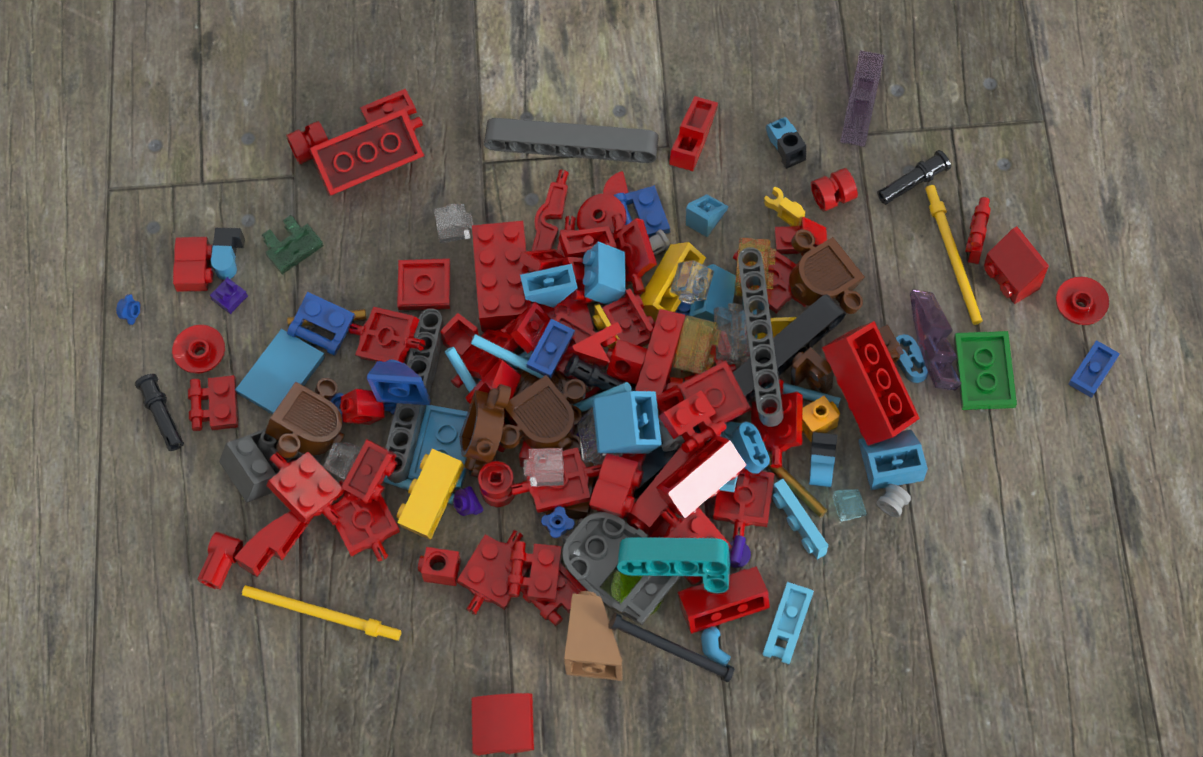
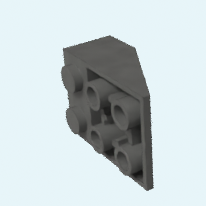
M266 429L227 442L219 460V463L246 503L272 493L266 485L268 480L280 471L270 461L271 456L278 452L277 444L279 440L266 434ZM298 452L292 458H283L289 463L297 460L304 454ZM319 455L313 456L318 462H321L322 459Z

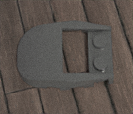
M606 512L591 514L584 518L567 538L563 547L564 563L572 575L589 592L595 593L596 596H601L606 607L643 625L645 620L682 576H643L624 601L619 603L600 587L617 567L621 540L630 537L648 538V535L640 529L637 530L625 523V520Z

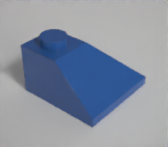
M377 361L367 375V380L377 402L430 405L431 400L422 378L400 361Z

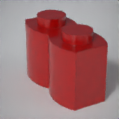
M176 237L173 284L177 292L208 291L209 283H213V269L209 268L213 244L209 243L207 237Z
M607 453L591 496L590 507L593 510L613 514L619 518H624L626 512L630 513L634 504V497L631 494L635 486H640L643 477V471H640L639 462Z

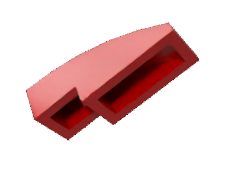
M694 96L680 125L679 135L671 149L669 165L694 171L714 120L718 102Z
M290 511L275 519L251 538L234 557L238 565L258 577L272 556L280 560L284 559L313 517L303 524Z

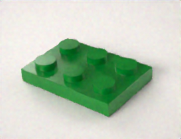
M1008 331L955 333L954 343L962 410L1016 408L1017 400Z

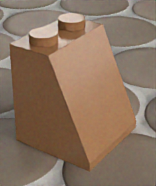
M581 591L579 594L573 593L564 656L566 675L622 681V658L613 631L608 628L609 619L601 596H596L593 592Z

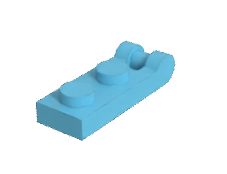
M787 582L763 656L769 658L774 656L782 659L781 662L790 665L814 590ZM777 638L787 641L786 648L775 645Z

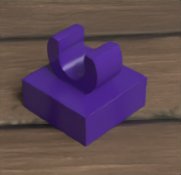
M227 277L210 294V297L216 304L231 314L248 295L245 290Z

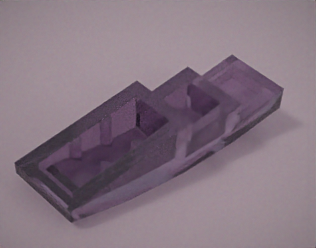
M860 50L840 140L841 143L865 147L885 55Z
M912 289L910 299L914 326L923 360L935 388L956 391L962 383L952 366L957 356L947 338L953 330L932 292Z

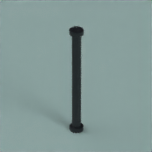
M614 613L609 621V629L613 631L618 629L721 676V680L729 682L734 674L733 666L729 664L724 666L622 619V616L618 613Z

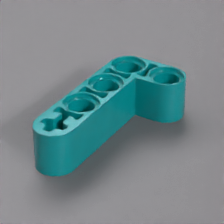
M630 537L620 542L617 568L618 571L625 575L703 576V585L707 591L716 594L723 593L729 588V546L726 541L718 538Z

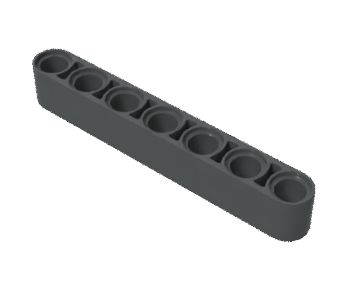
M491 118L487 121L484 146L487 149L502 152L651 163L656 160L659 136L656 132L645 129Z
M748 247L740 252L738 263L756 404L760 421L768 427H773L781 423L783 407L766 279L761 252L756 248ZM748 262H757L754 266H746ZM753 285L760 286L757 290L748 289ZM755 309L763 310L761 314H752V311ZM759 333L766 334V337L762 339L755 338ZM766 357L770 359L765 364L758 363L760 358ZM765 382L773 383V386L768 389L761 387ZM768 407L777 409L772 414L764 413V410Z
M427 309L420 314V320L414 334V338L425 341V346L421 345L422 347H432L425 351L411 348L407 366L415 373L418 370L425 369L423 373L418 375L422 378L429 397L443 345L440 331L445 326L441 313L435 309ZM431 323H437L433 327H427ZM397 403L386 444V449L397 454L394 459L397 465H402L399 470L393 471L390 477L387 476L393 483H401L408 479L426 405ZM407 417H414L409 422H403ZM401 441H408L404 446H397Z

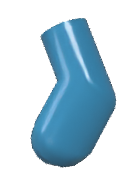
M714 626L704 629L701 634L704 655L726 666L731 656L719 648L718 637L720 636V631Z

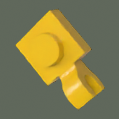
M774 187L772 194L777 199L772 200L765 196L764 204L768 208L777 211L778 217L790 226H801L802 217H805V211L802 206L795 201H790L786 197L783 199L782 190Z

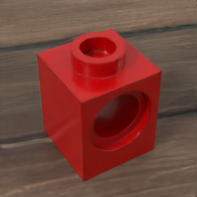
M618 339L614 349H608L607 357L610 363L606 374L637 385L647 348Z
M354 389L341 396L340 408L343 422L371 425L385 418L384 403L377 402L373 391Z
M426 547L425 556L421 555L418 563V572H421L424 582L456 586L461 565L459 551ZM437 562L446 564L442 570L436 571L432 569V566Z

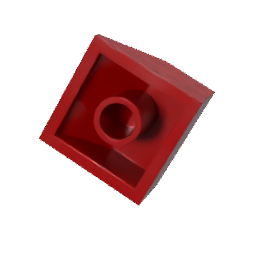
M1017 226L987 253L984 262V269L987 275L996 280L1000 285L1002 294L1006 298H1010L1014 304L1040 290L1049 267Z

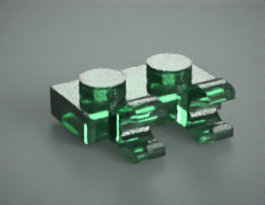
M292 215L282 220L285 224V229L290 234L283 241L280 242L270 229L262 234V237L265 239L263 241L269 248L266 255L281 274H284L324 246L322 240L308 223L301 228Z

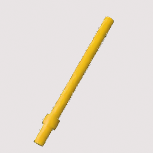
M929 185L925 188L930 202L929 210L932 217L936 219L972 324H980L983 320L945 216L947 211L944 202L940 201L935 185Z
M247 585L244 586L242 596L365 631V634L377 637L379 635L398 641L401 635V630L382 625L381 621L375 619H361Z

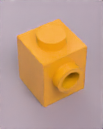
M824 395L803 407L802 431L810 442L812 441L813 432L827 433L838 426L840 412L836 404L832 401L829 402Z

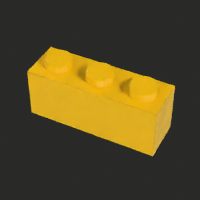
M690 242L671 244L648 282L645 292L640 296L644 304V313L646 316L650 315L654 322H656L659 309L676 312L706 259Z
M432 449L429 455L425 454L420 464L422 471L418 479L414 478L409 487L408 493L410 497L406 504L402 503L397 513V518L399 519L397 523L402 528L429 540L432 539L465 466L462 461L435 449Z

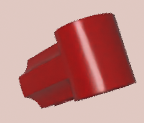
M215 532L208 545V557L197 580L212 589H221L232 563L237 562L234 557L243 548V540Z

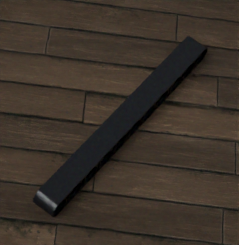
M828 294L820 297L773 338L778 376L792 365V361L800 352L805 353L810 347L812 348L845 318L846 312ZM751 357L733 372L748 402L755 397ZM763 357L758 360V363L765 364L770 359ZM765 382L761 385V387L765 388L771 382ZM698 425L693 427L695 433L701 432ZM662 445L646 454L641 470L643 471L640 486L636 487L634 500L647 489L679 448L665 452L662 449Z

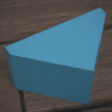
M708 194L688 203L686 207V226L708 237L729 206Z
M572 264L520 275L525 299L553 308L577 289Z

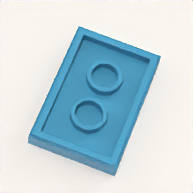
M281 329L235 390L237 394L273 415L293 384L298 382L304 386L324 360L325 355L299 338L288 335L287 331Z
M426 405L408 479H418L422 471L420 469L421 461L425 454H430L432 449L456 458L465 464L466 457H463L461 454L459 436L468 413L467 411ZM465 467L455 487L457 490L462 489L466 473Z

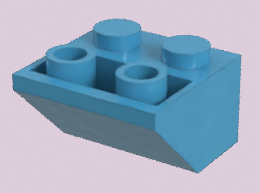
M628 391L592 400L598 453L648 454L662 445L655 391Z
M912 430L902 431L893 438L869 446L864 438L858 440L871 490L886 488L888 484L904 485L924 481L928 468L921 443Z

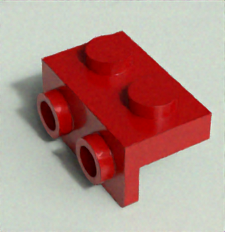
M629 288L625 290V297L602 307L611 325L616 322L619 323L622 332L617 336L620 340L641 347L650 343L655 322L650 315L646 316L644 313V304L638 294L634 296Z
M366 439L341 488L363 499L362 501L366 504L372 503L373 500L377 501L384 490V486L381 484L385 476L390 477L397 465V462L394 461L397 454Z

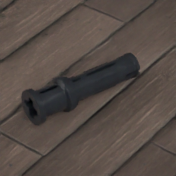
M936 151L934 156L925 162L922 160L918 162L915 169L878 190L877 195L880 201L887 205L916 185L932 181L933 177L938 173L951 169L950 161L943 151Z
M575 353L570 357L564 369L565 376L569 377L571 375L583 381L587 387L594 385L604 391L624 383L602 372L597 364L591 365L579 359V355Z
M156 374L144 375L136 380L135 386L143 395L145 408L153 414L168 451H175L181 448L180 446H183L184 442L168 411L166 394L161 392L157 383L159 379Z

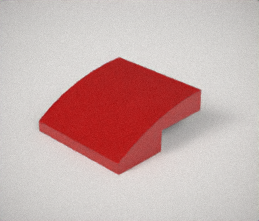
M531 693L472 697L473 754L477 756L498 752L512 754L534 750L533 699Z

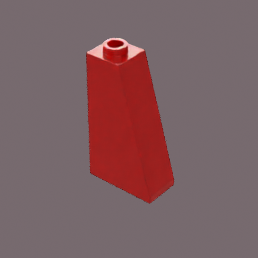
M681 447L633 504L632 510L628 513L627 517L628 525L637 530H642L648 535V538L658 529L664 521V518L659 513L668 505L656 487L698 451L692 450L689 453H685Z

